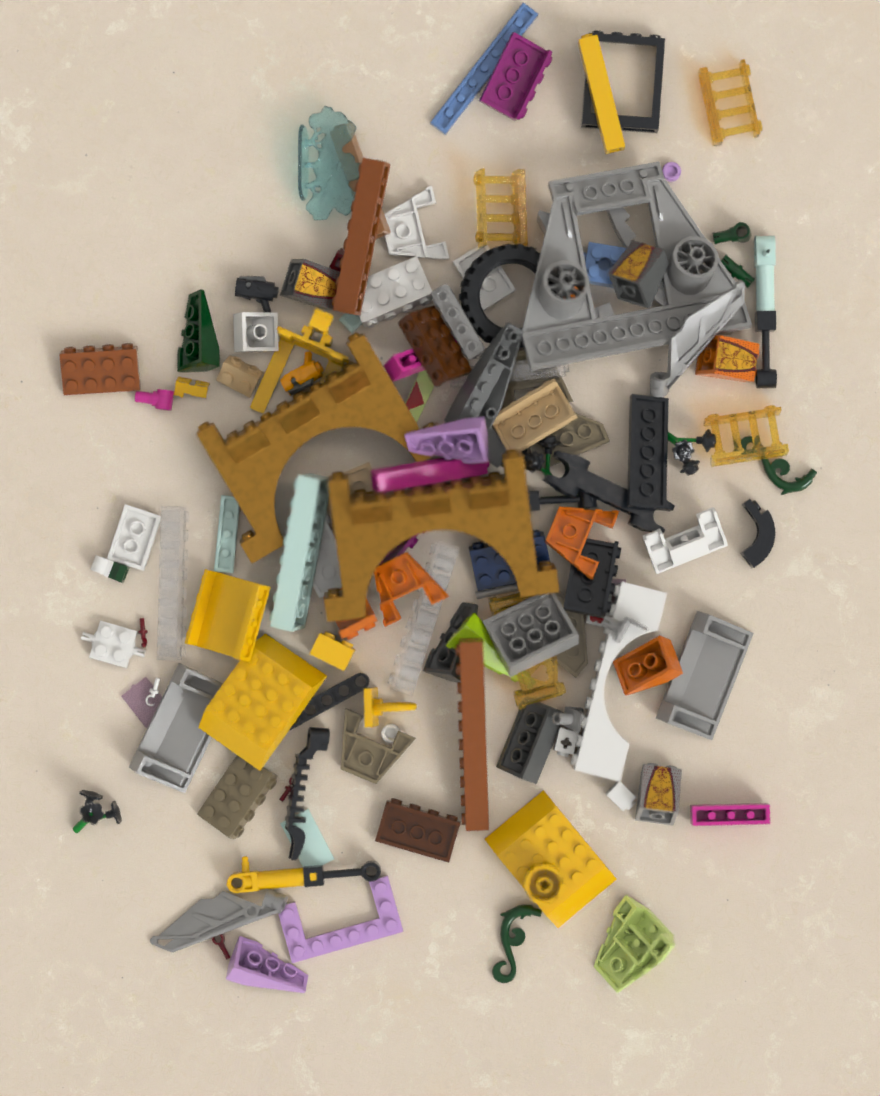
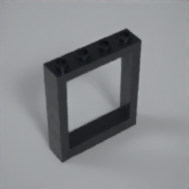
M592 31V35H598L599 42L657 46L652 117L618 115L622 131L657 133L659 130L665 38H661L660 35L642 37L638 33H632L630 36H627L621 32L604 34L603 31ZM585 75L581 128L599 129L596 115L591 113L592 99Z

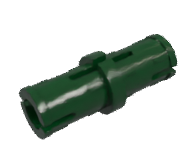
M726 254L723 257L725 261L721 260L728 272L732 274L733 278L736 277L738 280L743 281L746 288H748L755 278L742 269L743 266L741 264L738 265Z

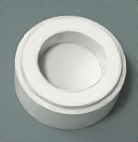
M387 724L383 727L381 736L385 742L393 743L400 729L395 724Z

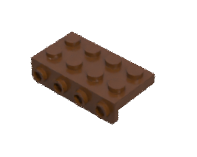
M435 306L409 312L399 320L398 325L435 387L470 374L472 368L469 361L463 355L458 343L454 340Z
M391 798V801L387 800L375 841L449 863L461 821H458V817L450 814L444 817L439 815V811L428 809V812L420 810L421 806L412 803L406 806L402 804L403 801Z

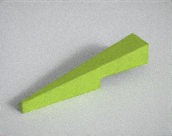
M475 613L471 614L465 619L458 631L452 635L445 646L449 649H456V644H460L459 639L483 638L484 666L500 675L505 674L509 676L483 622ZM526 670L511 677L512 681L521 682L527 686V689H530L536 683Z

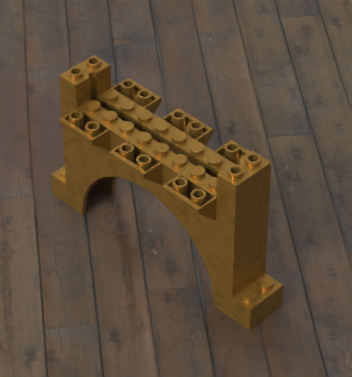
M356 332L348 337L349 341L346 342L357 362L353 363L350 361L342 366L343 370L339 373L333 371L325 376L327 380L324 383L317 382L309 387L311 391L305 393L300 391L292 396L293 400L287 403L285 400L276 405L277 409L274 413L271 414L269 411L260 416V421L255 423L253 420L243 425V430L239 432L234 430L226 435V440L223 439L214 422L209 424L206 421L198 426L197 437L254 529V532L249 530L242 534V539H240V545L252 564L283 546L284 538L275 517L276 486L289 458L304 443L332 429L362 427L390 436L408 450L405 433L420 430L363 333L359 334ZM430 422L423 426V429L437 426L440 424L437 422L435 424L433 422ZM409 452L416 462L425 461L432 457Z
M517 449L506 450V453L502 454L504 474L491 472L488 473V476L481 477V475L469 477V479H465L466 482H462V479L452 480L451 484H447L445 481L381 493L374 489L366 492V489L354 490V493L350 495L348 474L338 471L333 472L332 476H328L342 590L330 588L328 592H324L327 622L366 617L365 601L368 585L381 560L404 540L424 532L436 530L467 533L491 545L501 554L512 569L521 597L559 592L555 564L547 560L540 561L539 565H536L522 452H518Z

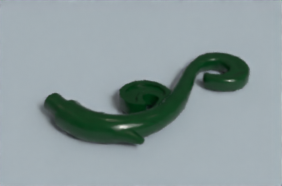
M754 436L744 437L738 443V453L746 459L754 458L757 455V452L749 453L746 446L749 443H754L758 447L765 473L775 486L783 490L781 495L806 489L812 484V479L817 474L811 468L807 475H803L802 478L796 477L795 482H787L779 478L775 470L779 468L781 469L780 476L786 475L790 471L788 461L779 458L770 464L762 443Z
M523 904L500 914L504 916L500 931L501 943L509 960L511 972L508 975L502 974L500 969L507 962L504 960L497 962L492 969V975L496 981L508 983L516 975V962L511 946L521 945L526 936L522 928L516 927L512 929L515 937H510L509 929L512 922L520 916L521 920L525 916L531 917V915L541 917V909L533 908V905Z

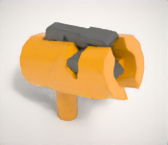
M307 351L304 356V364L284 375L280 382L284 390L288 391L289 395L292 396L312 386L313 381L323 376L322 372L324 369L319 361L315 362L312 360V352Z

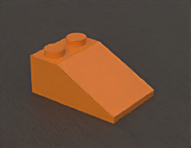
M658 636L613 661L626 696L667 683L683 674L671 640L663 636Z

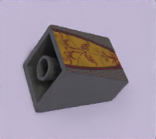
M632 241L608 272L618 299L648 309L651 307L669 264L664 249L650 246L643 242Z
M291 259L280 296L325 310H333L332 300L336 295V280L340 276V272L306 259Z

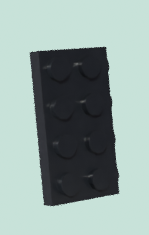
M587 538L581 555L598 561L599 564L593 579H589L571 564L563 606L565 611L605 618L606 612L610 613L612 602L608 600L609 595L614 593L615 583H612L613 576L616 577L618 570L615 560L620 558L621 547H618L619 541L609 543Z

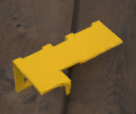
M178 376L175 383V396L183 398L184 393L192 396L206 398L208 386L210 385L209 382L196 380L195 386L189 385L192 379Z

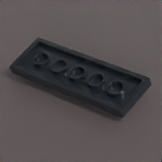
M637 394L630 395L627 507L666 510L669 398Z

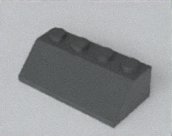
M525 696L496 767L520 779L537 784L561 725L553 723V714L555 712H564Z

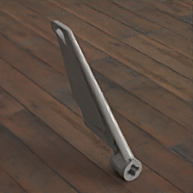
M737 281L732 289L685 317L681 328L669 335L667 372H655L650 375V395L654 397L666 396L672 385L744 304L745 284L743 281ZM739 288L740 295L734 299L736 292Z
M269 889L265 894L262 906L222 891L214 899H200L159 936H153L150 939V943L173 953L273 914H281L287 904L288 896ZM158 939H173L165 946L158 944Z

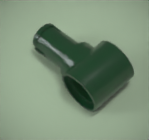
M739 222L734 227H730L729 230L714 232V243L716 245L728 241L748 242L751 238V230L746 223ZM740 229L747 230L745 236L740 237L737 235Z

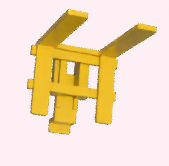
M316 308L309 326L304 325L301 330L303 336L280 326L277 327L280 336L278 342L279 351H274L250 405L251 409L262 414L265 412L294 345L329 360L320 379L321 384L327 380L325 376L333 371L339 373L344 363H349L348 356L328 348L333 343V337L329 336L328 330L333 320L331 314ZM314 331L323 334L320 342L311 339Z

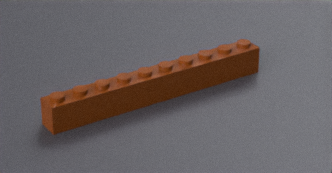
M483 638L459 639L460 644H456V656H460V663H456L457 675H461V682H457V694H461V701H458V713H462V720H458L459 732L463 733V739H459V751L463 750V757L460 758V769H464V776H460V787L464 788L465 795H461V806H465V813H461L462 825H466V831L489 830Z

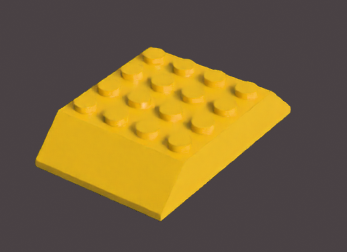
M265 633L255 642L250 662L243 660L238 662L205 708L198 728L261 771L327 678V675Z
M544 790L485 838V841L524 889L525 875L533 865L548 863L559 870L564 881V889L560 898L547 905L536 903L557 928L617 880ZM544 879L543 882H539L541 884V888H544V886L549 885L546 879Z

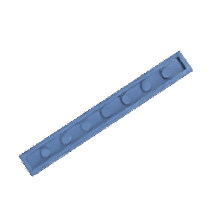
M524 2L432 119L431 125L444 135L447 134L491 77L511 33L515 32L523 36L537 18V12Z

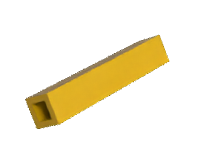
M592 33L585 34L578 40V47L606 155L624 150L625 142L598 35H592Z

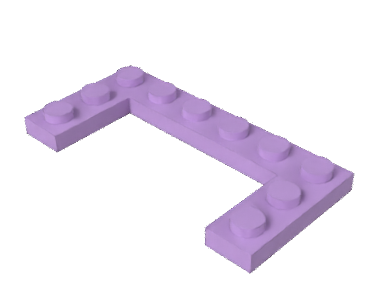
M388 875L380 877L373 882L369 881L379 918L310 938L305 937L296 902L286 904L284 910L278 915L292 963L403 932Z

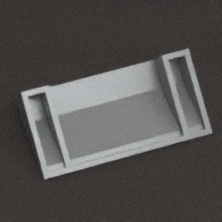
M697 611L678 659L683 674L669 682L656 719L713 740L754 633L712 615Z
M179 663L129 768L137 774L185 793L212 738L198 728L205 708L223 683Z

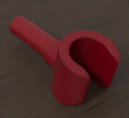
M220 934L221 942L219 943L216 942L215 937H212L213 943L219 945L226 960L229 959L230 955L224 944V935Z

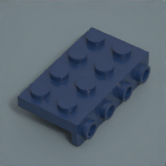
M532 530L536 565H539L540 561H550L544 532ZM479 541L472 543V546L468 547L477 591L517 583L515 575L506 560L491 545Z

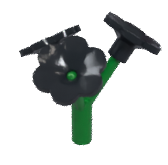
M87 790L79 792L80 795L86 797L85 806L80 808L82 819L73 827L75 833H79L87 823L96 825L103 818L110 819L114 817L117 824L122 822L120 809L116 801H112V809L104 814L101 811L102 806L99 803H93L94 800L103 799L102 795Z

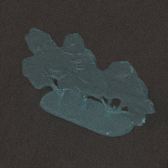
M324 106L320 113H314L309 117L308 123L315 131L312 138L309 140L307 128L303 124L300 125L298 133V191L302 201L306 200L308 196V188L313 192L312 198L306 205V210L313 215L314 220H326L333 208L347 216L351 212V204L355 200L356 195L348 183L359 179L360 175L358 171L360 163L355 162V158L351 153H344L342 151V147L353 138L356 126L352 121L347 120L346 115L342 112H334L332 107ZM321 133L325 134L321 141L315 142V140H318V135ZM318 144H321V149L317 147ZM310 146H314L318 150L319 157L316 162H309ZM309 167H312L316 180L309 183ZM315 187H319L321 190L316 191Z

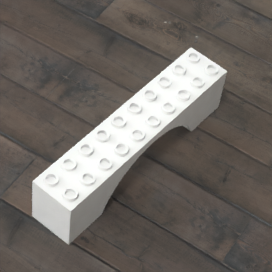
M619 582V585H615L612 595L615 596L614 604L612 603L608 615H611L612 618L620 622L624 621L625 617H628L647 627L648 630L646 631L630 623L621 642L618 643L614 641L616 632L604 627L603 633L606 634L605 641H601L598 652H601L600 660L596 659L594 671H597L595 679L592 678L589 689L592 690L591 697L586 698L584 708L587 709L586 716H583L581 735L578 734L577 753L572 755L570 762L576 771L619 782L629 743L617 733L608 717L604 700L606 676L611 663L622 648L643 634L658 631L667 596L665 592L626 582Z

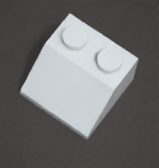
M241 312L233 314L234 352L279 351L278 313Z

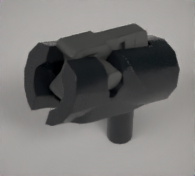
M239 276L236 280L235 296L250 301L251 299H256L257 302L261 303L263 312H271L268 301H273V298H277L279 287H276L274 282H267L264 276Z

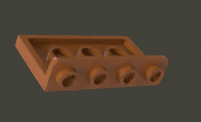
M133 343L121 344L122 347H114L113 344L103 345L102 348H95L92 345L84 346L83 349L77 350L76 347L64 348L59 354L63 394L77 395L140 391L138 346H133Z

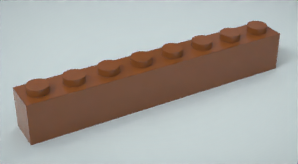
M363 158L359 164L358 171L360 175L359 180L355 184L356 195L355 200L351 204V219L347 224L348 236L343 244L345 251L344 256L340 260L341 271L340 276L336 280L337 291L332 300L333 311L361 316L391 165L385 161Z

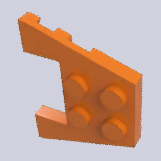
M559 506L545 543L589 579H593L599 562L582 556L581 552L593 523L596 522L613 529L619 511H603V509L585 510L584 508Z
M408 552L378 565L374 571L385 627L402 619L393 601L423 587L431 605L448 597V594Z

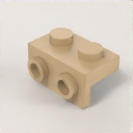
M229 355L224 361L216 381L250 398L263 372L258 367L243 362L239 357Z

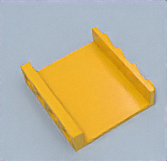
M205 569L196 597L194 611L191 615L189 629L186 633L185 644L198 646L231 656L235 659L250 662L271 587Z

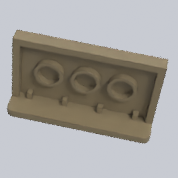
M237 755L197 815L228 838H239L244 832L246 823L253 819L256 808L265 801L267 792L276 785L278 776L265 767L259 771Z

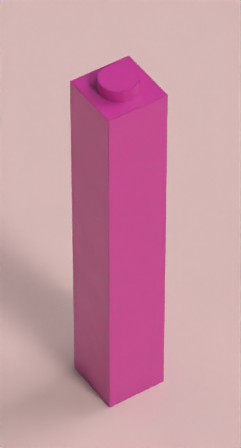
M443 457L371 470L372 489L381 493L488 474L489 459L485 463L467 464L462 463L463 460L453 458L447 460Z

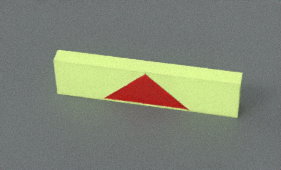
M425 370L419 372L405 402L416 423L434 388V384Z

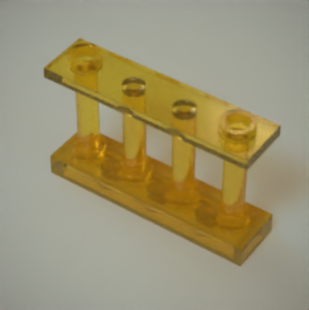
M745 59L740 61L739 68L711 73L708 72L707 67H704L698 71L713 147L721 145L723 139L727 136L753 131L754 138H758L761 134L762 123L761 120L757 119L748 77L751 75L750 66L745 63ZM741 75L743 87L719 92L712 91L711 83L713 81ZM742 94L746 96L747 105L725 110L716 109L715 102L718 99ZM749 113L751 124L727 129L720 128L719 121L721 118Z
M485 168L479 169L473 177L474 185H476L478 231H476L475 240L478 243V248L487 246V241H512L514 245L524 244V246H528L525 169H517L512 172L511 176H485ZM485 184H510L513 187V193L511 195H486ZM486 203H511L513 205V213L486 214ZM487 222H512L514 224V232L487 233Z
M771 405L764 407L763 410L719 416V414L708 415L704 419V427L711 426L712 433L716 435L715 453L710 458L711 467L787 456L789 452L788 444L780 442L775 417L780 415L781 407ZM768 417L772 438L771 446L763 447L761 445L756 419ZM749 420L753 441L752 449L744 450L742 448L738 428L739 421ZM730 423L734 444L733 452L725 453L723 451L719 424Z

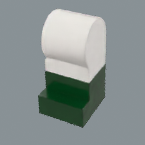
M96 555L90 570L124 583L130 567Z

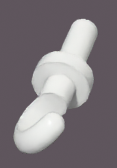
M158 677L155 679L153 688L149 690L151 694L145 699L146 704L149 706H154L155 703L150 704L148 698H155V695L159 693L157 688L160 678Z

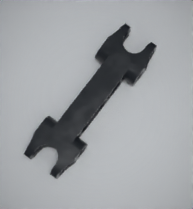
M558 450L554 452L553 457L564 465V475L558 478L547 474L544 475L543 481L557 492L571 498H576L578 491L631 515L628 521L630 526L647 532L661 529L664 534L665 529L654 521L653 515L655 510L627 507L626 488L587 471L590 465L588 460L578 455ZM667 500L665 511H673L675 505Z

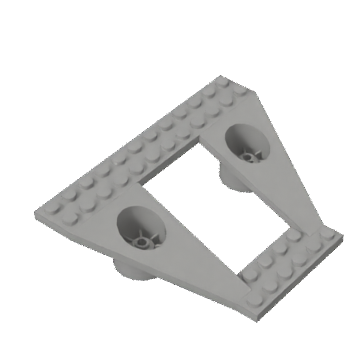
M659 162L549 181L548 188L553 203L522 328L524 331L522 343L530 371L669 344V335L681 328L685 317L734 287L736 282L719 259L716 248L704 237L665 180ZM648 203L656 247L665 250L669 261L662 279L667 305L596 319L577 216ZM677 256L683 258L684 261L678 262ZM701 269L706 273L700 274L699 270ZM548 281H551V282H553L555 285L548 287V283H547V282H548ZM739 288L736 292L734 299L740 295ZM551 291H555L558 295H554ZM573 294V295H575V296H577V297L571 299V298H570V295ZM745 301L718 334L751 328L752 323Z

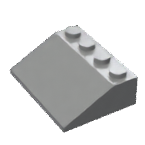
M555 593L535 595L483 621L498 656L510 677L579 644L578 632Z

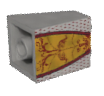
M655 763L643 765L635 821L674 825L679 812L682 769H677L675 766L662 767Z

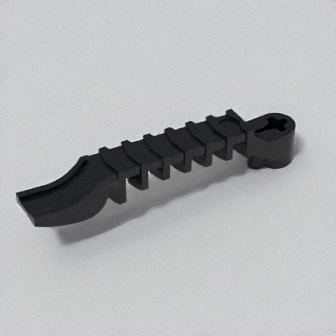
M309 727L306 747L299 754H295L296 763L293 765V781L290 785L291 793L288 795L289 805L287 806V816H285V829L291 837L288 857L291 860L298 859L305 842L304 831L293 825V823H306V817L294 816L295 812H304V806H296L297 802H304V796L298 795V791H305L306 786L300 785V780H308V775L301 773L302 770H310V764L306 763L307 760L313 759L316 751H327L330 739L329 728Z

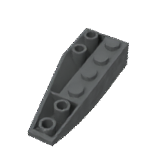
M507 322L473 367L444 421L449 423L465 418L484 417L487 431L489 432L502 408L522 340V334L524 333L523 330Z

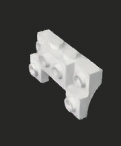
M714 507L696 514L698 526L665 539L661 529L642 536L656 574L728 546Z

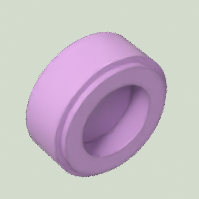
M668 162L663 166L662 172L665 180L674 182L680 177L681 168L677 163Z

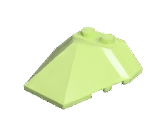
M628 895L624 896L614 910L612 925L607 929L606 941L601 945L594 964V968L618 993L664 961L675 946L674 935L650 909Z

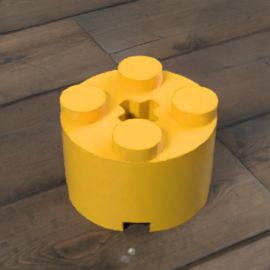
M539 863L533 865L527 871L524 878V887L532 901L547 905L560 898L564 889V881L556 867L548 863ZM546 879L549 885L544 886V888H541V884L539 882H543V880Z

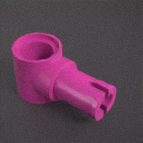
M157 389L153 393L136 391L135 402L152 404V406H155V409L172 411L174 391Z

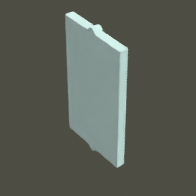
M307 809L303 813L295 814L294 816L306 817V823H293L294 826L301 828L305 833L304 846L298 857L302 867L324 865L334 860L310 810ZM284 821L280 824L288 840L291 843V837L288 831L285 829L286 821Z

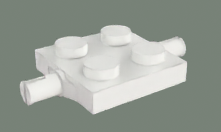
M100 621L98 630L94 635L82 633L81 640L92 642L89 658L127 668L129 659L133 654L144 658L145 654L143 653H146V649L135 647L138 633L135 630Z

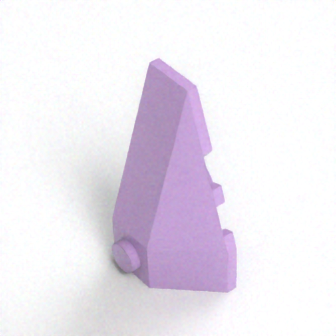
M484 417L465 418L405 433L409 452L427 456H443L447 460L452 458L463 460L462 463L467 464L488 462V431Z
M239 936L228 965L226 980L246 986L299 993L306 992L308 980L306 973L290 963L281 961L277 958V954L274 952L272 954L262 948L263 945L259 942Z

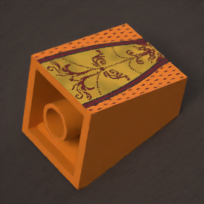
M717 335L699 354L695 375L740 382H754L757 373L756 364L759 357V344Z

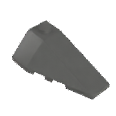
M461 603L450 620L451 626L445 634H441V641L436 649L432 648L423 670L424 672L451 682H461V675H457L456 663H460V656H456V649H449L445 645L452 635L458 631L467 617L473 613L477 615V604Z

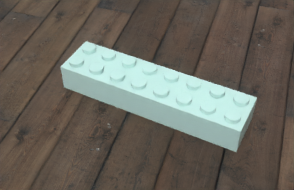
M313 473L298 475L294 482L295 494L290 503L292 511L291 516L287 520L288 532L283 541L285 549L280 558L281 571L276 579L278 587L273 596V602H275L274 609L270 613V627L290 632L303 629L306 626L330 496L328 477Z

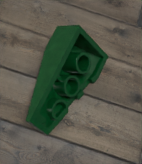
M200 289L189 294L185 312L187 323L185 330L181 332V336L184 338L182 348H178L177 372H206L220 367L217 337L205 292Z

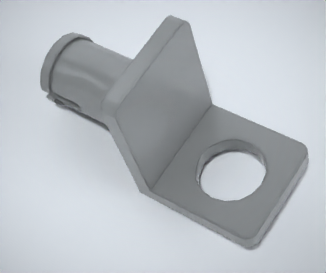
M606 615L604 619L611 622V624L602 621L603 627L616 632L614 641L618 643L621 642L630 623L646 631L648 630L647 627L628 617H625L624 621L620 622Z
M565 706L564 713L555 712L553 714V723L556 725L561 724L573 731L580 732L584 716L583 708Z

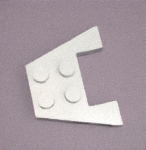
M432 186L427 187L421 193L416 194L408 201L384 214L391 231L390 234L385 235L389 255L449 259L446 242L425 245L417 208L436 204Z

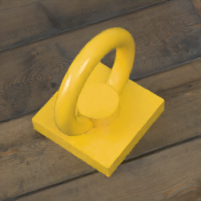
M378 687L364 688L365 727L379 726V716L383 715V711H412L417 709V704L414 702L383 703L382 698H378Z

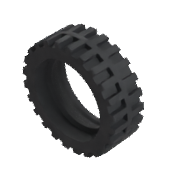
M504 244L494 247L476 258L464 273L465 277L460 284L461 294H459V300H461L462 309L474 330L484 342L491 343L502 330V327L497 326L488 319L481 307L480 289L484 279L493 269L504 264H519L536 274L540 253L536 251V248L526 247L524 244ZM548 281V282H547V283H548V287L555 285V284H554L553 282H551V281ZM551 291L554 295H558L555 291Z

